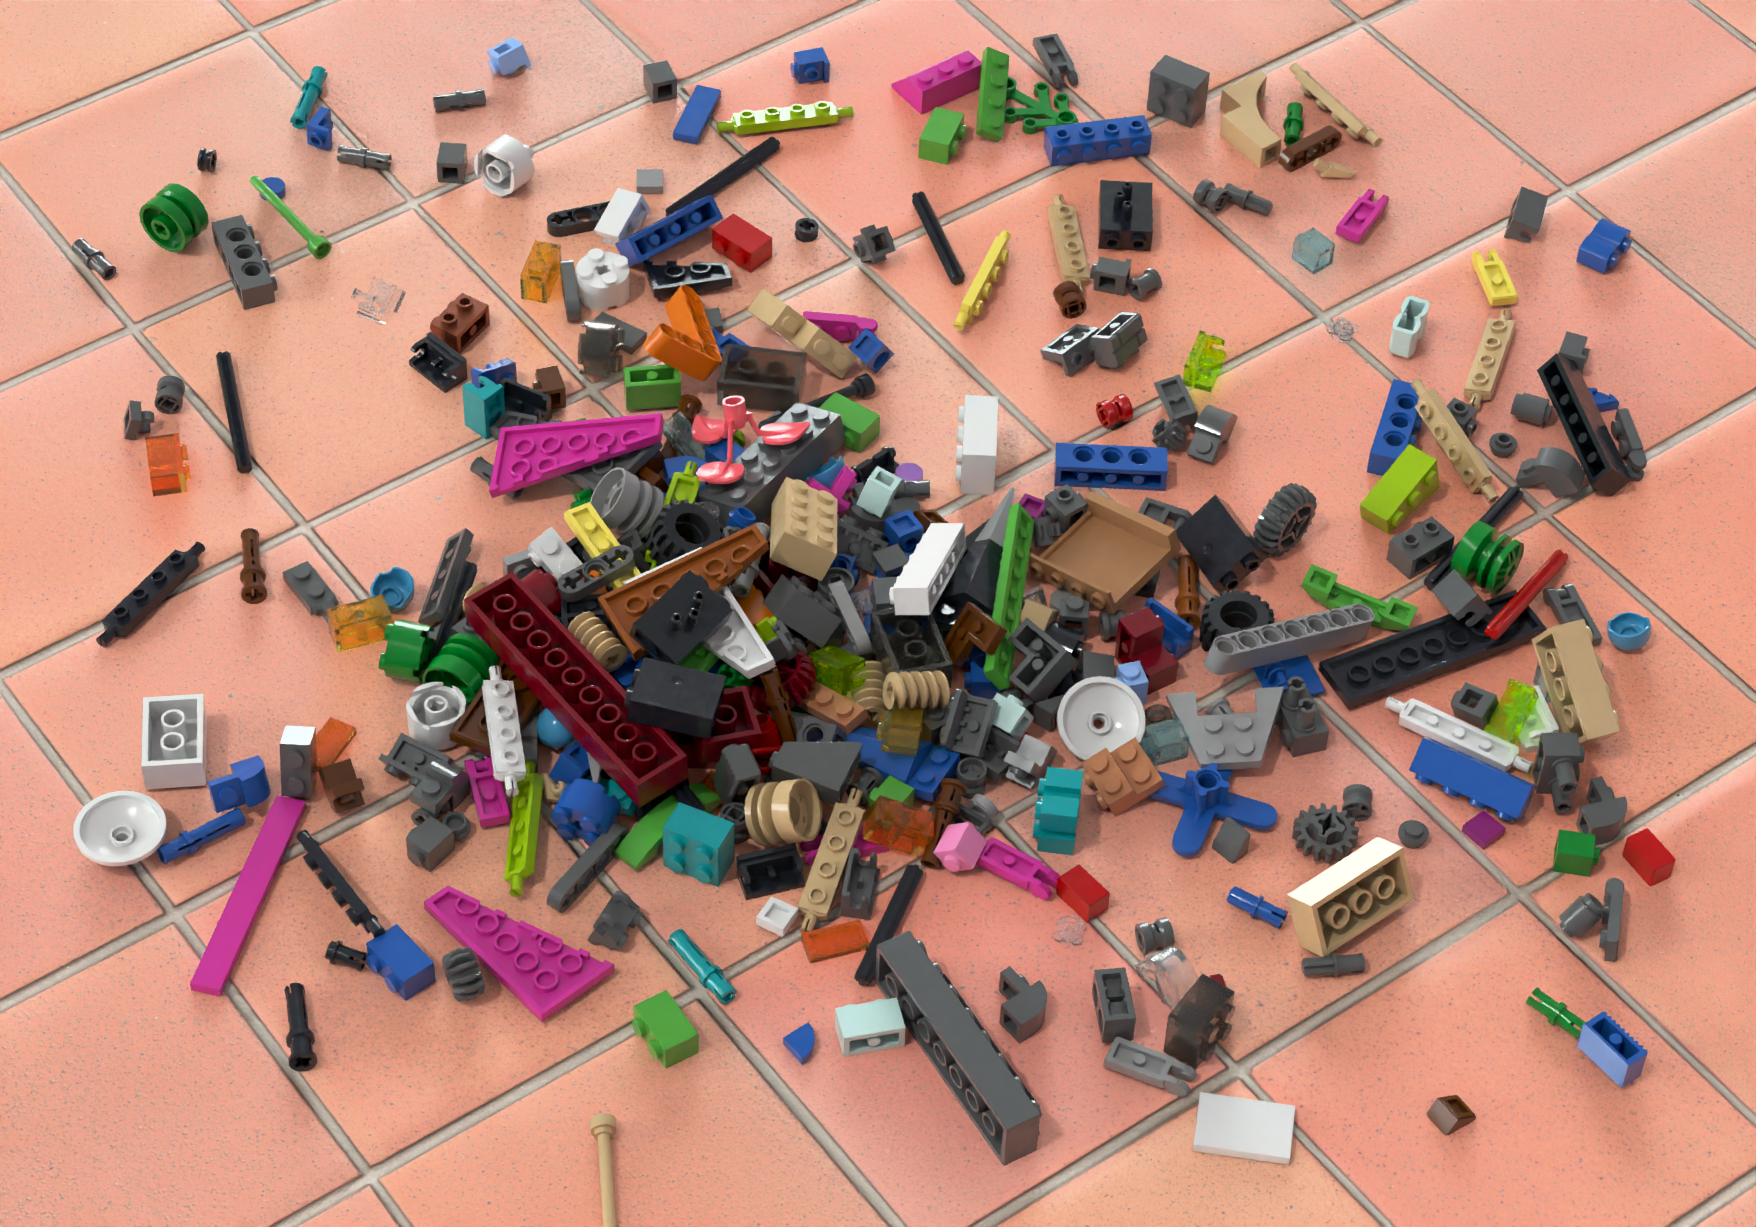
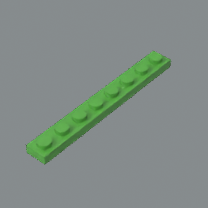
M1020 503L1009 508L992 616L996 622L1008 631L993 656L988 653L986 654L983 668L986 678L999 691L1010 687V680L1008 678L1012 674L1015 647L1008 638L1019 627L1034 528L1033 518Z

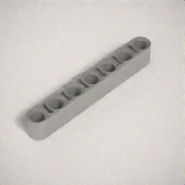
M1352 604L1221 635L1214 639L1204 665L1214 674L1225 675L1357 643L1365 638L1375 618V614L1371 608L1364 604Z

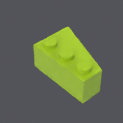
M1409 444L1360 503L1361 518L1387 534L1398 528L1413 511L1440 487L1437 460Z

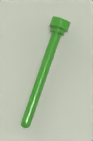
M254 175L250 178V183L308 242V250L316 259H322L330 253L332 245L324 236L315 235L258 176Z

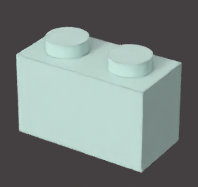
M897 997L877 999L873 1002L856 1005L848 1004L835 1008V1030L843 1057L905 1046L906 1027Z

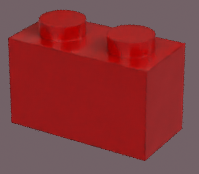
M733 213L712 228V249L751 273L772 258V237Z

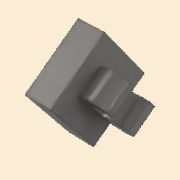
M129 401L123 419L124 439L136 440L138 431L144 434L151 431L150 423H154V413L151 411L141 412L140 401Z

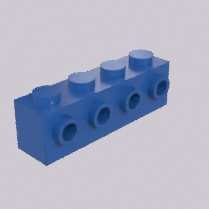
M1144 115L1045 127L1044 149L1051 167L1148 155L1151 149L1152 133Z
M1429 737L1422 738L1409 768V771L1416 773L1415 779L1431 785L1433 781L1443 785L1442 791L1455 797L1463 794L1470 798V804L1484 810L1487 806L1498 810L1497 816L1513 822L1514 818H1524L1537 788V785Z

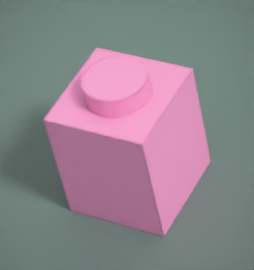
M970 822L951 824L945 829L933 853L950 872L971 870L974 868L987 841Z

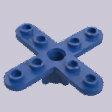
M1210 763L1208 768H1201L1196 772L1187 771L1186 779L1157 771L1166 785L1147 796L1185 808L1172 841L1173 850L1182 857H1193L1199 854L1214 817L1223 820L1229 817L1240 825L1265 831L1275 826L1278 815L1277 811L1267 803L1230 793L1229 780L1234 769L1217 770L1218 766L1216 763Z

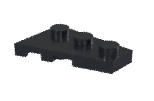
M652 260L643 261V269L654 298L673 296L681 285L689 286L695 292L711 289L719 290L724 287L733 286L732 276L727 263L693 262L690 266L677 265V261H667L666 265H653Z

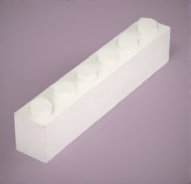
M931 523L926 533H923L920 543L916 545V549L910 555L908 563L904 565L900 576H897L896 583L890 588L889 599L890 604L895 607V615L931 614L967 550L964 523Z

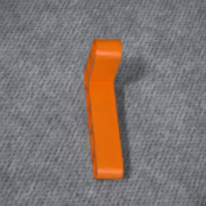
M681 285L665 305L672 327L660 323L644 342L643 347L655 359L699 381L705 382L722 362V357L699 295L689 286Z

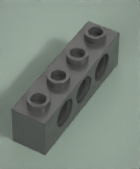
M243 215L211 222L214 243L243 309L247 310L274 303V291L278 290L277 282L274 275H269L270 268L267 259L261 257L262 250L259 241L254 242L255 236L251 224H246Z

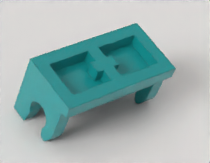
M479 376V383L485 385L484 387L477 388L469 382L462 386L464 419L467 427L487 440L492 436L489 428L505 414L504 386L501 384L497 385L490 379Z

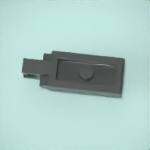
M308 561L282 572L285 583L311 616L320 613L329 626L340 621L338 618L339 610L336 607L338 605L336 596Z

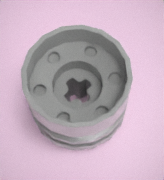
M616 467L606 473L597 484L590 503L608 528H613L617 534L623 536L637 529L642 539L649 531L648 529L662 510L663 493L661 489L650 485V483L643 480L639 481L638 477L629 471Z

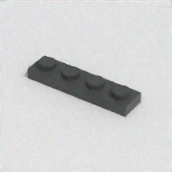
M465 528L447 539L421 611L419 623L433 625L437 622H442L461 565L465 562L466 557L471 551L470 545L474 534Z

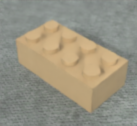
M786 477L771 506L770 559L822 581L837 555V498L827 491H818L809 487L802 480H793Z
M1585 619L1552 626L1531 639L1560 732L1577 733L1579 745L1583 746L1599 743L1620 732L1619 717L1612 708L1610 688L1604 682L1601 673V660L1595 654L1592 645V631L1586 626Z
M1380 837L1375 838L1287 894L1299 946L1321 957L1327 956L1414 899L1403 847Z

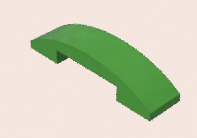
M1311 564L1301 587L1322 605L1331 610L1352 604H1364L1371 608L1375 614L1371 624L1372 627L1388 630H1407L1418 607L1391 597L1388 603L1337 583V574Z
M702 782L689 786L704 805V812L710 813L721 804V798ZM671 795L653 808L633 827L616 848L615 855L635 871L658 854V846L663 842V827L679 803L676 798Z

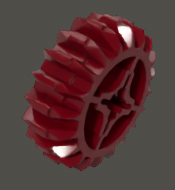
M798 649L797 654L792 659H781L775 663L776 667H774V669L777 668L784 691H787L790 699L788 703L790 710L794 705H801L802 699L810 698L809 692L815 690L814 684L818 681L813 660H810L805 650L800 651ZM760 675L752 677L754 681L747 689L753 708L761 713L765 712L771 715L773 712L771 707L767 706L765 700L767 695Z

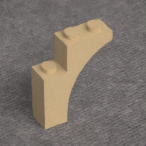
M1262 71L1222 89L1220 110L1225 113V115H1222L1220 135L1259 168L1279 159L1282 140L1264 123L1257 108L1259 101L1265 96L1267 76Z
M764 289L761 290L747 309V311L799 347L841 379L857 359L856 355L830 335Z

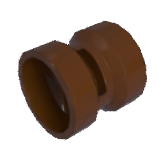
M1066 281L1054 289L1053 296L1064 317L1072 319L1084 313L1087 304L1083 296L1080 295V290L1075 282Z

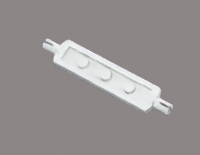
M495 666L489 668L490 680L483 681L482 693L494 779L504 781L506 795L510 797L512 792V797L519 793L517 782L524 780L526 775L513 681L502 679L500 666H497L496 670Z
M1391 696L1386 700L1384 707L1400 714L1399 725L1424 737L1432 738L1505 772L1511 767H1515L1529 774L1533 767V762L1518 756V746L1414 698L1403 703Z

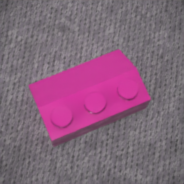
M967 50L891 84V88L922 115L933 110L935 107H940L979 89L982 62Z

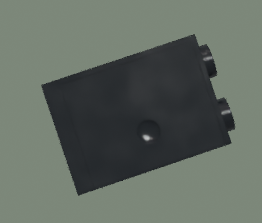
M1100 180L1098 249L1151 251L1153 234L1152 183Z
M1214 495L1176 530L1178 539L1211 585L1221 592L1227 591L1229 593L1237 588L1240 582L1251 572L1258 569L1267 558L1265 552L1231 506L1217 495Z
M689 570L633 623L629 635L656 660L682 666L729 621L733 609L725 597L715 594L709 588L707 581L702 576L695 575Z
M644 657L641 668H635L632 676L631 685L634 688L633 690L628 689L625 696L624 707L628 708L627 720L662 728L667 732L675 731L710 740L723 700L726 676Z

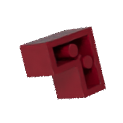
M1148 606L1119 619L1114 656L1119 664L1140 661L1149 681L1147 695L1175 683L1178 669L1176 657L1174 654L1169 653L1162 645L1163 620L1159 615H1155Z

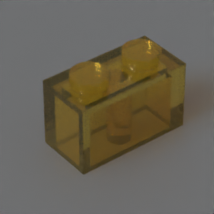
M535 240L520 274L521 299L547 304L560 274L561 245Z
M383 594L327 609L329 633L337 653L384 641L386 626L388 623L392 624L391 613Z
M894 704L891 710H887V713L882 712L876 740L882 741L881 751L917 756L922 736L925 708L920 709L915 706L914 709H908L905 705L903 709H897Z

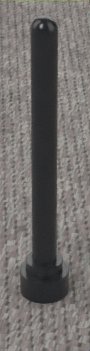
M865 373L855 377L850 386L835 392L846 398L854 395L864 398L874 394L875 384L871 376ZM835 392L805 403V405L819 408ZM785 412L761 421L758 424V428L760 429L764 425L775 423Z

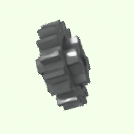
M1321 803L1320 809L1310 805L1308 812L1300 811L1299 818L1294 820L1292 839L1296 840L1295 847L1297 849L1304 847V856L1313 854L1314 861L1317 862L1320 857H1323L1326 863H1330L1331 857L1341 861L1343 854L1349 856L1352 848H1356L1359 827L1354 826L1355 818L1347 819V810L1339 813L1337 812V805H1333L1331 809H1326V805Z

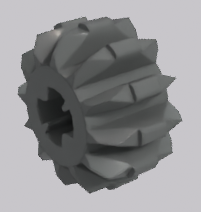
M469 947L457 948L443 956L442 964L451 992L457 1001H468L484 993L485 985L482 972L472 949Z

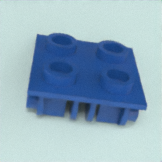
M1307 655L1253 668L1262 688L1284 687V693H1286L1288 680L1291 677L1298 676L1306 683V688H1308L1311 696L1325 693V689Z

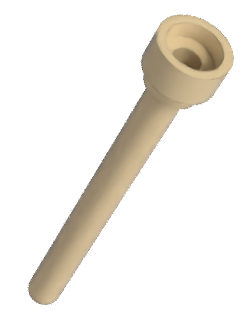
M601 1113L594 1115L590 1119V1132L594 1139L598 1141L603 1227H616L611 1140L616 1133V1118L611 1114Z

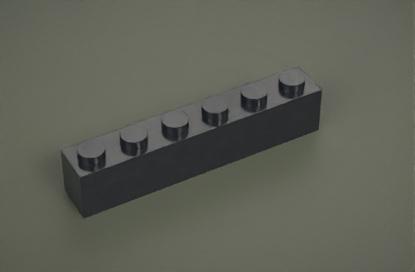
M1556 353L1537 372L1590 485L1612 497L1632 479L1577 364Z

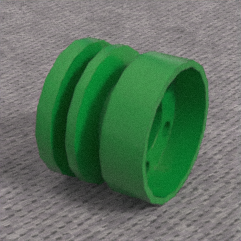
M1479 520L1468 529L1461 539L1452 558L1451 572L1455 569L1467 581L1476 578L1478 587L1483 589L1486 587L1487 592L1497 595L1507 586L1515 574L1523 556L1524 544L1515 539L1512 541V537L1506 534L1498 538V529Z
M457 633L450 636L446 644L441 648L438 656L427 667L422 675L423 684L443 682L444 686L452 688L453 685L459 688L465 696L467 709L481 689L483 681L487 680L490 676L489 668L492 666L496 667L499 659L496 653L480 639L468 634Z

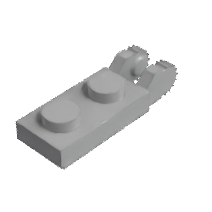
M1118 1036L1115 1037L1103 1067L1162 1089L1164 1087L1168 1093L1180 1097L1187 1096L1190 1090V1086L1184 1081L1192 1082L1197 1075L1195 1069L1175 1060L1172 1056Z

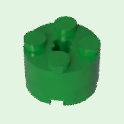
M397 619L394 624L388 623L384 634V640L388 641L386 653L382 652L380 655L379 669L384 670L387 677L423 683V678L420 675L422 670L426 669L434 646V639L429 638V631L434 632V627Z

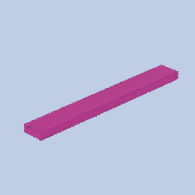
M276 795L190 982L191 990L221 997L305 812V801Z

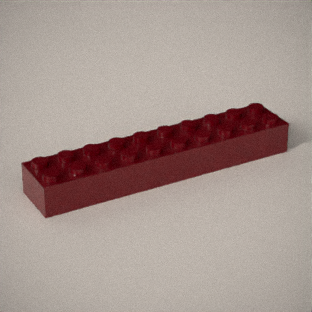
M513 572L508 573L464 599L467 623L639 808L688 778L687 755L661 728L627 720L628 708L624 707L627 692Z

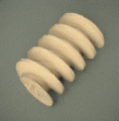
M583 612L570 622L568 631L608 673L617 670L623 665L628 657V649L622 645V642L609 631V628L599 618L595 617L593 612Z
M878 661L862 662L856 665L851 672L852 701L865 707L869 716L860 724L865 727H879L885 723L886 717L889 715L882 696L883 684L888 670L886 665Z
M914 671L911 673L900 672L899 674L897 672H890L884 680L882 696L884 704L889 710L892 709L894 703L897 709H903L905 703L908 709H914L916 703L920 709L925 708L927 703L930 708H936L938 703L941 708H946L949 704L950 690L947 678L941 671H933L932 673L930 671H923L922 673Z

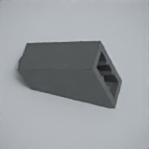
M784 742L779 752L774 751L770 758L768 767L772 769L771 781L780 783L781 781L805 778L813 784L820 800L835 805L836 802L840 803L862 760L863 744L859 742Z

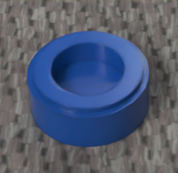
M268 177L262 180L280 199L285 196V183L282 179Z

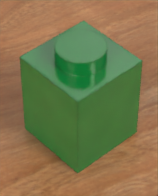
M1559 829L1554 847L1553 871L1589 877L1592 865L1597 866L1599 861L1600 848L1595 847V835Z

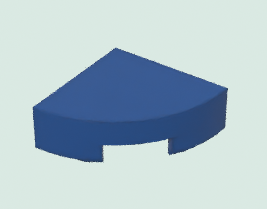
M1588 388L1599 412L1618 409L1619 401L1613 395L1609 394L1608 396L1597 392L1596 388Z
M809 1022L783 1037V1045L802 1065L806 1063L812 1055L815 1044V1034Z

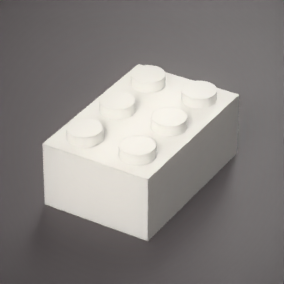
M965 395V406H959L958 422L963 423V426L958 425L957 442H962V445H957L956 462H961V465H956L955 482H961L960 493L994 495L998 397Z
M204 694L143 697L141 767L145 789L206 786L207 713Z

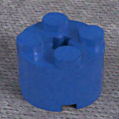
M578 778L571 784L570 781L567 782L551 812V818L558 827L556 830L557 834L566 840H572L573 837L582 839L588 846H591L602 833L607 834L611 825L616 821L621 811L620 801L614 794L612 798L604 793L606 788L591 780Z

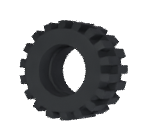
M676 500L672 501L670 505H665L646 534L645 539L647 543L645 545L646 550L651 551L649 554L651 560H656V566H660L695 549L704 548L725 538V534L721 533L723 526L717 523L718 518L716 515H711L708 508H702L699 506V503L694 501L691 504L688 500H681L680 503Z
M1232 590L1230 593L1223 591L1220 592V596H1212L1210 602L1207 601L1204 605L1199 635L1202 649L1209 652L1214 639L1218 636L1274 623L1273 610L1269 609L1267 601H1261L1260 596L1250 595L1248 591H1244V593L1238 592V590Z

